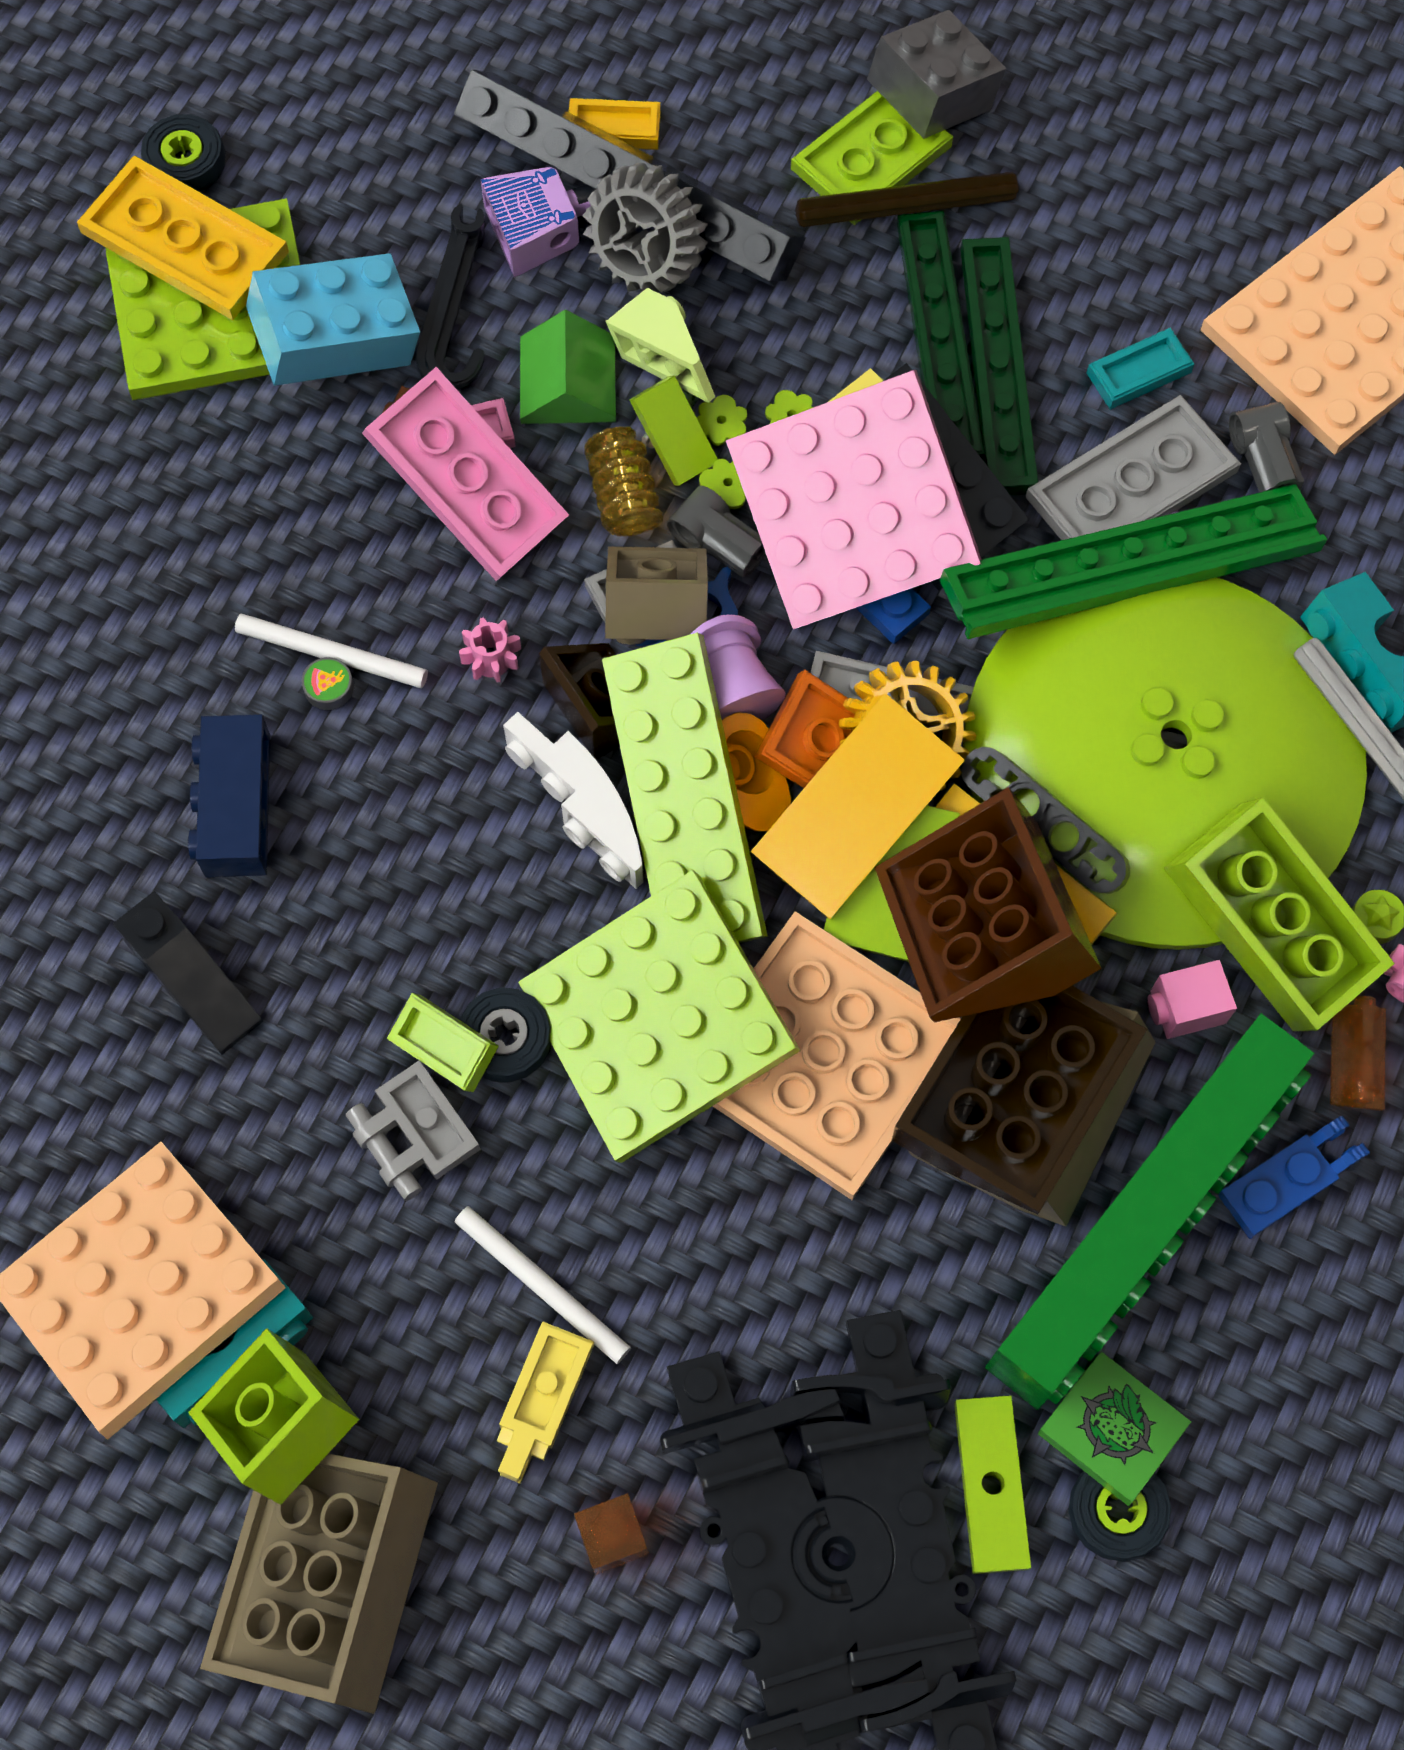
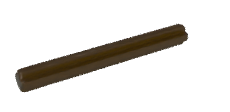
M1005 172L801 198L797 201L795 212L799 226L808 227L1014 200L1019 192V184L1015 173Z

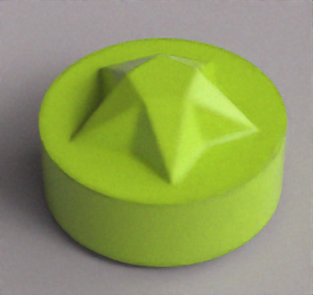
M1368 891L1360 896L1352 907V910L1379 944L1393 940L1404 927V905L1397 896L1388 891Z

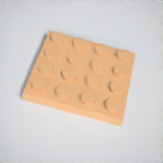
M795 911L756 964L754 971L801 1051L713 1105V1107L853 1200L893 1142L892 1136L895 1125L961 1019L958 1017L934 1023L928 1015L919 991Z
M159 1142L0 1273V1302L98 1432L107 1440L286 1288L162 1142Z

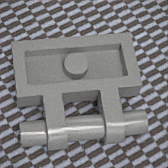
M420 1060L375 1090L378 1098L385 1106L382 1111L372 1117L365 1105L359 1103L352 1107L345 1115L355 1129L353 1137L362 1149L368 1148L382 1168L379 1171L380 1176L388 1187L395 1186L404 1201L412 1199L422 1190V1187L412 1174L422 1164L425 1163L437 1180L481 1150L479 1143ZM397 1125L412 1145L400 1155L386 1137V1134Z

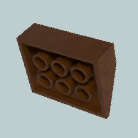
M1009 787L874 867L926 1010L934 1023L1052 997L1102 969L1036 820Z

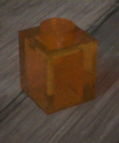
M628 1493L574 1513L595 1575L648 1555L647 1546Z

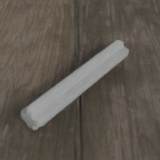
M1318 638L1310 639L1294 652V658L1404 800V749Z

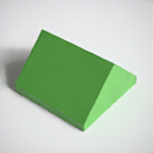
M565 309L520 336L521 424L616 422L615 342L610 332Z

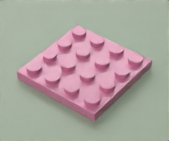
M912 370L726 440L793 629L939 579L945 568L971 563L975 566L981 564L980 560L982 559L917 370Z

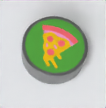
M324 657L317 659L306 667L302 675V687L305 696L313 706L319 709H337L346 704L353 694L354 682L351 672L345 663L336 658Z

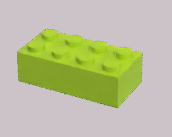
M1264 797L1240 803L1164 867L1165 871L1292 1031H1318L1395 964Z

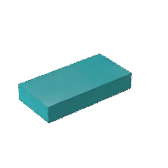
M1170 327L1090 363L1086 374L1111 410L1192 373L1194 362Z

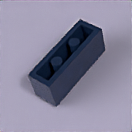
M262 714L201 716L200 735H193L192 758L194 765H199V782H192L190 786L192 812H197V829H190L188 836L190 859L197 861L205 878L267 875L270 732Z

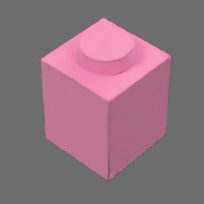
M1220 960L1159 975L1150 991L1151 994L1148 995V1007L1151 1017L1156 1025L1162 1024L1167 1039L1227 1024L1237 1009Z

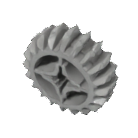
M643 162L636 163L631 167L629 165L621 166L614 170L612 175L609 174L599 181V184H597L598 189L591 192L587 198L591 206L582 215L592 224L583 233L584 236L594 241V245L591 246L588 254H599L602 262L598 270L610 269L613 272L612 284L621 283L625 280L628 292L637 291L640 288L644 291L646 288H649L655 292L659 290L662 293L663 291L671 290L677 283L681 284L690 277L692 270L698 267L702 260L699 252L704 250L705 245L708 243L699 235L705 231L708 223L696 218V214L700 212L703 204H691L688 199L693 187L680 189L677 186L678 174H669L665 177L662 165H654L648 169L646 163ZM640 226L644 229L639 232L636 231ZM650 227H654V228H655V229H653V230L650 231V232H648V231L646 230L647 228H650Z

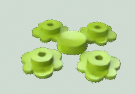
M782 390L776 394L774 404L766 407L765 416L770 420L771 424L814 408L812 407V398L806 394L796 396L792 391ZM719 395L713 400V403L705 401L699 405L697 420L712 444L717 446L723 445L726 440L746 433L744 422L747 420V410L741 406L736 407V402L731 396ZM717 459L713 463V469L704 470L700 474V486H705L715 491L730 509H738L744 505L746 496L733 461L729 464L725 459Z

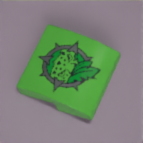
M1100 1352L1042 1426L1038 1435L1127 1506H1130L1191 1421L1103 1352Z

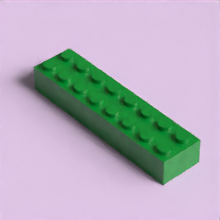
M1260 1013L1001 1344L985 1369L1036 1410L1047 1399L1057 1405L1085 1371L1077 1364L1080 1357L1082 1356L1090 1362L1118 1328V1325L1111 1321L1110 1318L1115 1314L1123 1319L1152 1284L1143 1277L1144 1274L1148 1272L1155 1277L1182 1245L1184 1239L1176 1234L1179 1230L1187 1236L1195 1224L1201 1220L1217 1199L1208 1191L1211 1189L1217 1195L1221 1192L1249 1157L1241 1149L1250 1154L1278 1120L1280 1113L1311 1077L1312 1074L1305 1070L1304 1066L1314 1055V1052Z

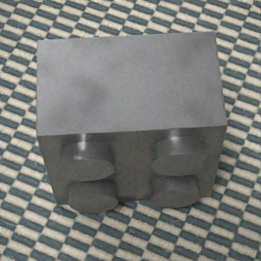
M946 10L881 36L867 80L924 139L990 111L1007 68L950 10Z

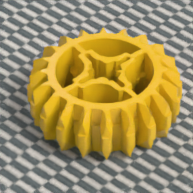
M898 661L888 664L887 676L879 668L869 672L872 686L864 681L857 682L854 685L855 692L862 701L849 698L843 704L848 711L855 714L854 718L849 717L839 720L840 728L853 731L885 693L888 694L890 692L893 700L919 722L926 724L932 733L943 730L942 741L964 760L970 752L961 746L962 742L974 741L977 736L975 732L966 731L963 727V723L975 719L974 712L961 713L959 705L968 700V695L965 692L954 696L949 693L955 686L956 679L948 677L938 684L939 668L936 666L928 667L922 675L919 661L909 662L905 672ZM908 690L918 692L926 697L934 705L939 715L929 716L919 710L915 697L910 698ZM842 739L840 741V745L845 741V739ZM960 768L950 778H958L961 775ZM946 783L943 785V787H942L940 790H943V789L946 788Z

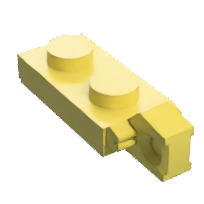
M546 1322L541 1323L499 1423L501 1431L497 1442L508 1446L498 1469L500 1476L521 1484L532 1456L544 1461L549 1448L552 1449L594 1347V1341Z

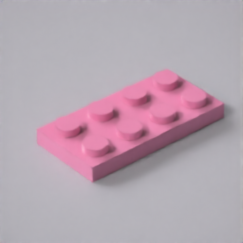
M437 367L422 378L362 432L366 439L495 581L499 580L569 516L565 509Z

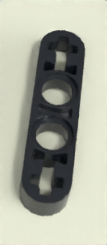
M981 747L974 749L966 756L962 764L963 780L984 801L998 794L1002 789L994 782L986 779L979 784L977 779L981 773L976 766L981 760L990 763L995 759L997 763L994 766V771L1005 781L1010 782L1013 773L1018 776V779L1008 786L1015 795L1024 789L1035 791L1039 797L1040 804L1036 814L1032 817L1036 820L1053 859L1087 888L1098 893L1111 894L1118 892L1126 885L1130 877V865L1124 854L1005 754L993 748ZM1071 822L1078 829L1079 841L1072 850L1066 852L1059 851L1052 844V831L1059 823ZM1091 839L1097 842V846L1089 850L1094 856L1103 861H1108L1111 857L1116 860L1112 867L1113 871L1117 874L1114 881L1102 879L1097 883L1094 877L1098 871L1087 860L1082 859L1078 868L1073 864L1075 859L1086 852Z

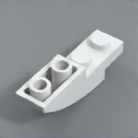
M517 712L503 725L507 754L521 768L527 769L530 766L542 777L541 783L552 797L559 802L565 800L561 807L565 824L563 830L566 835L580 848L584 849L588 845L601 857L599 859L601 866L613 879L618 882L625 879L637 889L643 883V865L638 840L622 799L603 768L569 731L553 744Z

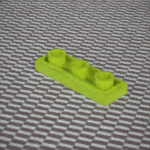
M1012 1396L955 1400L954 1407L972 1574L1030 1570L1031 1560ZM984 1476H994L998 1479L1001 1486L998 1494H989L984 1490L982 1486Z

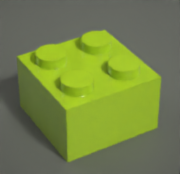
M267 1328L188 1412L239 1481L280 1505L360 1420L302 1350Z

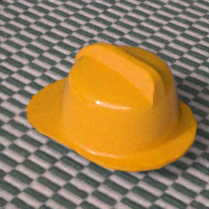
M737 712L724 717L722 724L743 823L745 827L753 831L767 832L791 804L789 786L785 776L755 758L769 728L756 716L750 713Z

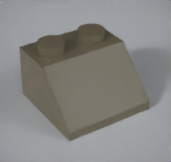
M608 546L605 639H616L619 643L628 645L640 644L646 639L668 641L690 635L696 628L706 622L708 592L706 548Z

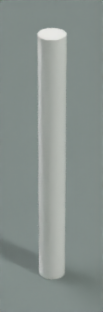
M239 614L235 623L236 633L315 657L336 658L348 667L422 689L427 680V669L249 615Z
M467 1206L455 1219V1223L581 1334L587 1339L594 1341V1345L613 1362L618 1364L631 1349L626 1342L471 1207Z

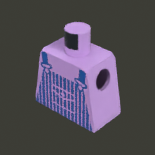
M552 167L480 179L485 211L514 277L578 245L579 230L577 217L582 216L586 209L591 206L587 200L591 192L594 191L591 186L586 184L566 191L557 170Z

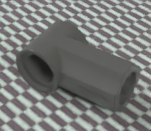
M1275 402L1232 412L1229 416L1230 439L1235 451L1240 455L1245 454L1259 493L1296 484L1299 490H1301L1304 479L1289 443L1291 427L1284 405L1281 402Z
M698 486L666 522L667 529L681 545L686 548H706L707 553L742 578L748 574L751 575L766 553L760 535L734 517L721 496L705 486Z

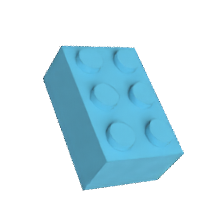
M391 253L252 272L246 308L274 386L402 367L411 364L420 330Z

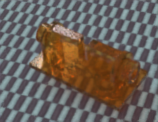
M1358 996L1354 999V1005H1346L1332 1018L1330 1105L1381 1111L1385 1109L1386 1008L1376 1006V999L1374 997Z

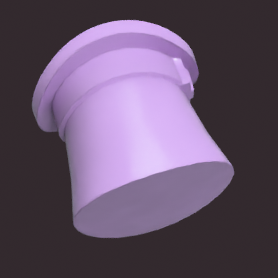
M721 615L704 622L691 634L698 632L704 635L721 719L723 720L724 717L740 712L750 713L762 721L765 720L782 704L786 693L757 657L756 649L761 644V637L757 627L752 621L739 615Z

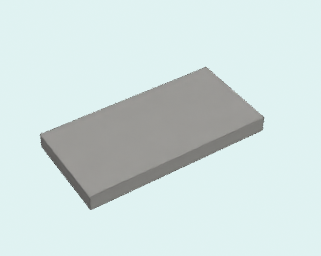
M1179 395L1028 488L1026 499L1061 540L1169 515L1236 474L1241 463L1188 402Z

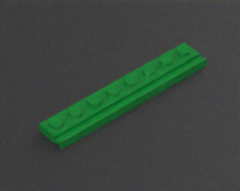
M1293 484L980 560L981 564L976 566L966 563L945 568L939 581L958 620H962L966 627L965 635L967 639H972L1112 604L1139 595L1192 584L1319 552L1325 545L1327 538L1324 534L1320 535L1315 527L1317 520L1298 486Z

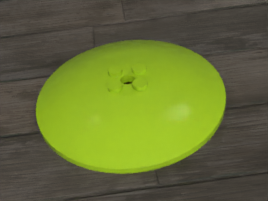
M1216 577L1008 629L999 638L986 658L974 684L967 712H974L975 719L966 722L964 730L973 731L977 736L974 741L963 742V748L972 752L977 748L989 747L1005 754L1120 850L1128 859L1130 877L1123 888L1111 894L1098 893L1087 888L1054 860L1055 864L1118 913L1100 936L1126 944L1157 949L1182 950L1222 945L1223 942L1165 871L1164 867L1240 803L1264 797L1327 878L1330 877L1342 860L1359 824L1365 799L1367 779L1366 750L1294 658V652L1307 641L1313 639V637L1293 618L1271 602L1227 580ZM1166 728L1179 729L1186 736L1187 746L1181 749L1167 746L1161 737V731ZM995 759L990 763L982 760L979 761L976 766L981 773L977 779L979 784L986 779L994 782L1003 791L1018 779V776L1013 773L1010 782L995 773L994 766L997 763ZM967 786L969 795L980 804L983 803L984 800ZM1031 789L1019 791L1016 797L1033 816L1039 809L1040 801L1038 795ZM1071 822L1059 823L1052 831V844L1057 850L1062 852L1072 850L1079 841L1077 827ZM1091 839L1086 852L1075 859L1073 864L1078 868L1082 859L1087 860L1098 871L1094 877L1097 883L1102 879L1114 881L1117 874L1113 871L1112 867L1116 860L1111 857L1108 861H1103L1094 856L1089 850L1096 847L1097 842Z

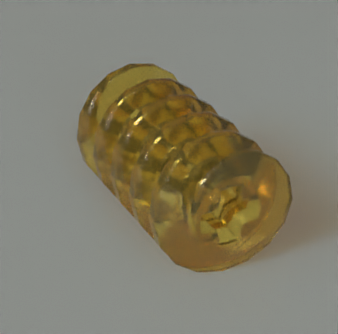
M631 427L605 429L589 438L584 446L585 457L589 461V474L593 478V490L597 495V507L601 511V524L606 531L615 536H634L649 532L663 522V513L656 508L659 505V497L652 491L655 488V481L648 474L651 471L650 461L644 458L647 454L646 445L642 441L635 440L636 431Z

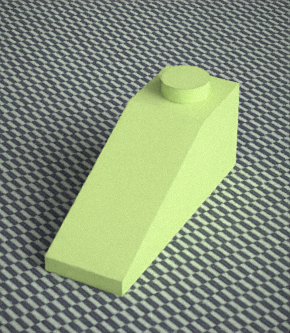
M646 288L605 321L622 359L661 379L675 375L681 389L708 403L715 398L711 384L684 322L686 319L685 311L672 296L666 297Z

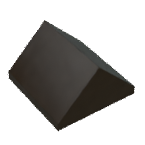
M609 643L545 646L539 652L543 684L595 760L618 748L620 744L602 663L603 658L616 655Z

